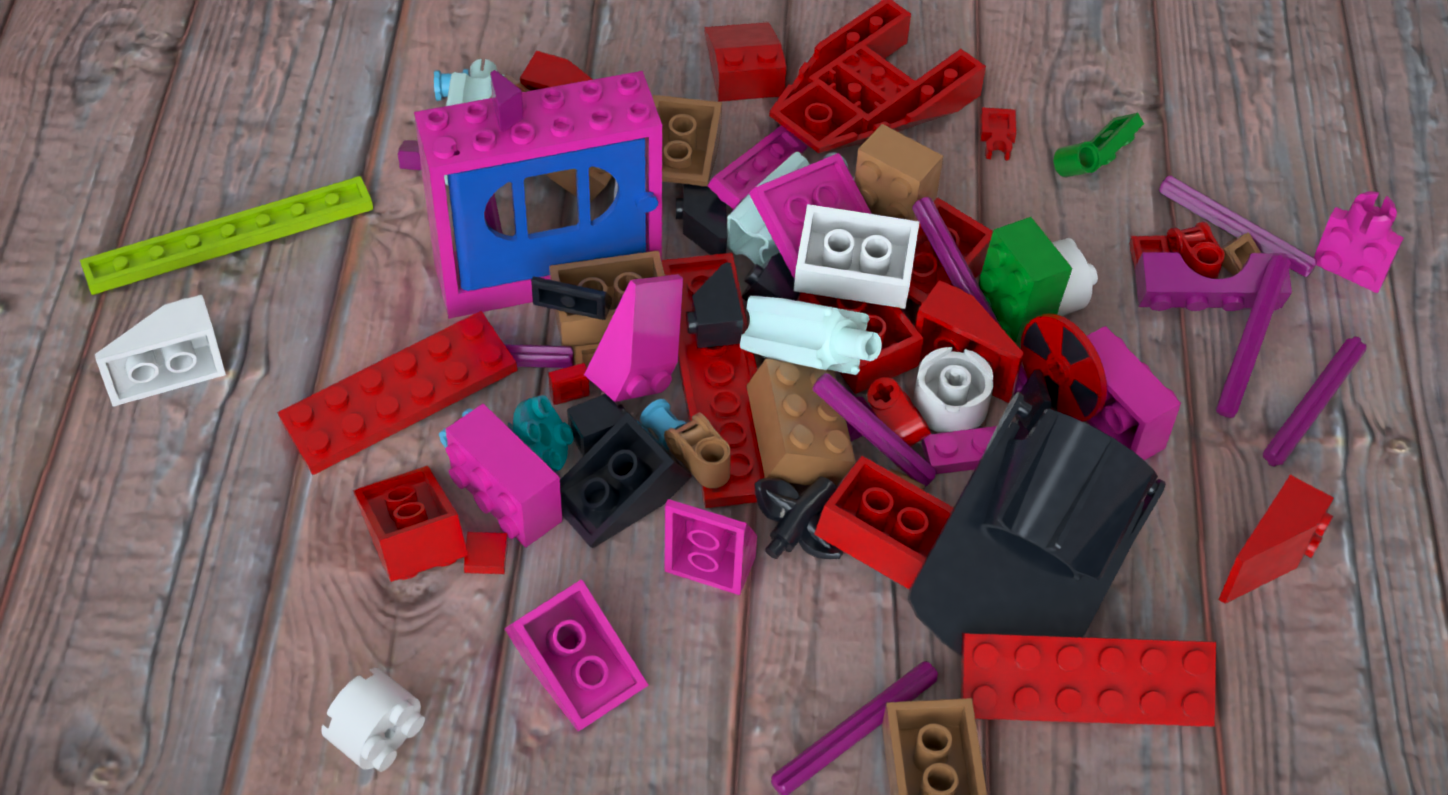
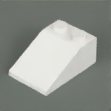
M203 295L184 298L163 305L95 354L113 407L226 375Z

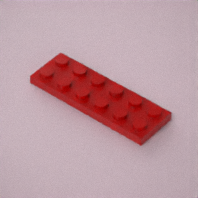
M479 311L277 413L313 476L518 371L515 359L482 311Z
M962 633L961 699L972 698L975 719L1215 727L1216 642Z

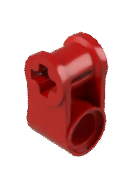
M1203 221L1197 223L1192 228L1182 230L1177 227L1170 228L1167 232L1170 252L1179 253L1187 266L1199 275L1218 279L1225 254L1213 236L1210 226Z
M882 377L870 385L867 399L876 416L910 447L932 434L929 426L914 406L910 397L902 391L894 379Z

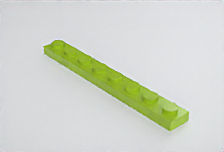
M361 176L80 259V263L91 295L371 211L373 210L372 199Z

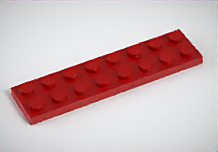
M733 253L662 260L665 276L678 274L683 278L678 365L689 422L692 421L693 415L702 413L717 433L730 446V478L728 482L718 488H707L701 485L705 508L756 503L754 484L759 479L765 478L747 391V384L757 372L754 353L742 350L740 344L697 348L695 334H688L686 325V312L692 311V296L723 263H731L743 317L742 334L748 329Z

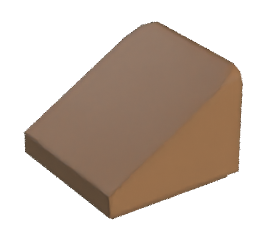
M1249 232L1234 238L1221 247L1225 254L1222 266L1231 274L1236 275L1241 271L1251 253H1261Z

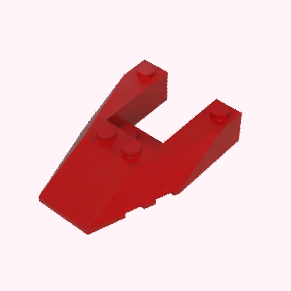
M882 0L816 45L814 54L807 63H803L799 69V75L792 85L788 84L769 111V116L817 153L863 144L881 124L899 132L960 111L981 95L986 66L963 49H959L923 76L913 80L885 60V58L908 43L911 13L893 0Z

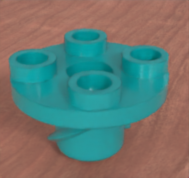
M540 395L521 401L515 409L513 425L508 422V428L554 472L559 471L567 460L568 445L573 442L572 429L567 423L562 422L546 396Z

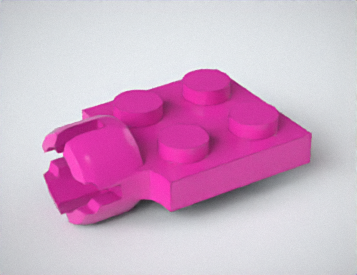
M1368 191L1355 198L1349 211L1335 207L1329 217L1314 258L1317 260V266L1378 294L1404 237L1392 231V225L1397 215L1394 202L1386 196L1381 208L1374 206L1380 192Z

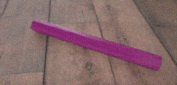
M924 197L916 201L912 206V210L953 286L973 295L999 324L932 199ZM1022 364L1014 395L1022 390L1029 379Z

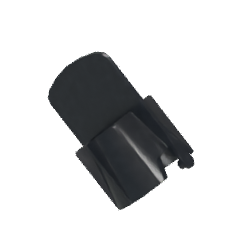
M1017 392L1009 402L980 461L909 589L908 601L916 617L943 644L961 657L962 633L1084 637L1134 540L1162 495L1166 482L1157 479L1158 475L1135 452L1116 439L1078 419L1046 409L1030 432L1024 427L1020 419L1011 422L1015 414L1025 419L1032 409V405L1024 400V395L1020 392Z

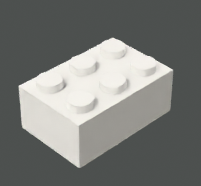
M807 204L796 265L794 291L905 309L911 281L919 221Z

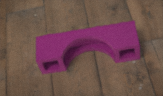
M1143 252L1135 267L1138 307H1150L1154 311H1164L1171 307L1186 308L1190 311H1201L1206 308L1238 311L1243 308H1252L1271 257L1274 254H1279L1282 257L1288 258L1287 253H1251L1238 274L1225 279H1212L1199 275L1190 269L1179 253ZM1289 270L1274 310L1282 308L1292 294Z

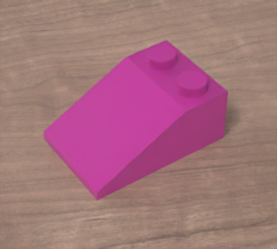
M678 274L630 280L584 374L614 402L662 393L671 383V374L678 363L683 278Z
M668 499L665 504V572L741 595L756 557L757 534L745 522Z
M582 579L504 628L527 666L577 731L584 729L648 686L645 678Z

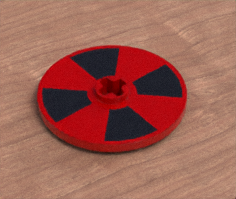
M1047 313L1032 319L1024 328L1021 337V350L1024 353L1022 362L1028 377L1031 376L1035 369H1040L1043 372L1051 399V410L1063 413L1082 422L1095 417L1102 410L1107 396L1106 375L1095 347L1077 325L1063 316Z

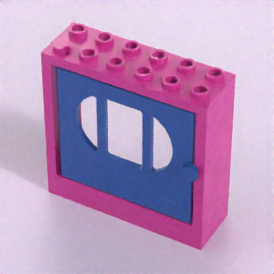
M643 71L522 92L523 119L504 132L499 128L492 98L414 112L434 265L448 319L475 314L479 311L486 312L533 302L531 279L535 276L550 280L549 266L658 250L662 262V123ZM592 166L610 173L618 184L617 194L613 203L602 215L594 220H591L589 189V168ZM576 169L578 223L572 226L528 234L524 179ZM444 175H447L456 251H453ZM508 182H511L515 224V234L513 236L497 232L487 224L484 218L485 208L489 199L500 187Z

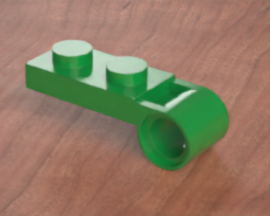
M1139 113L1113 118L1090 142L1087 141L1058 148L1053 158L1057 173L1065 178L1095 172L1100 166L1112 162L1117 156L1116 152L1121 147L1132 142L1135 139L1134 134L1144 125Z

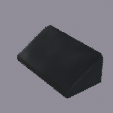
M535 276L531 279L534 305L606 320L612 304V297L607 292Z
M1040 369L1033 371L1020 391L1024 395V400L1032 405L1030 413L1025 419L1015 414L1016 420L1020 419L1029 432L1046 409H1051V399L1043 372Z

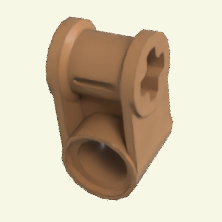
M702 413L693 415L692 421L676 430L674 428L666 430L664 437L671 453L685 465L697 479L698 483L707 488H718L728 482L730 478V446L717 433Z

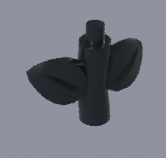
M819 476L800 495L789 482L780 478H763L754 484L756 500L761 512L768 519L778 522L770 533L772 541L765 548L766 553L770 557L778 559L784 550L791 552L798 542L806 553L816 558L831 560L842 557V550L814 535L821 516L820 513L837 489V486L832 481Z

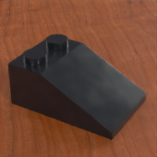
M627 412L560 479L562 516L591 548H595L663 506L692 475L643 424Z

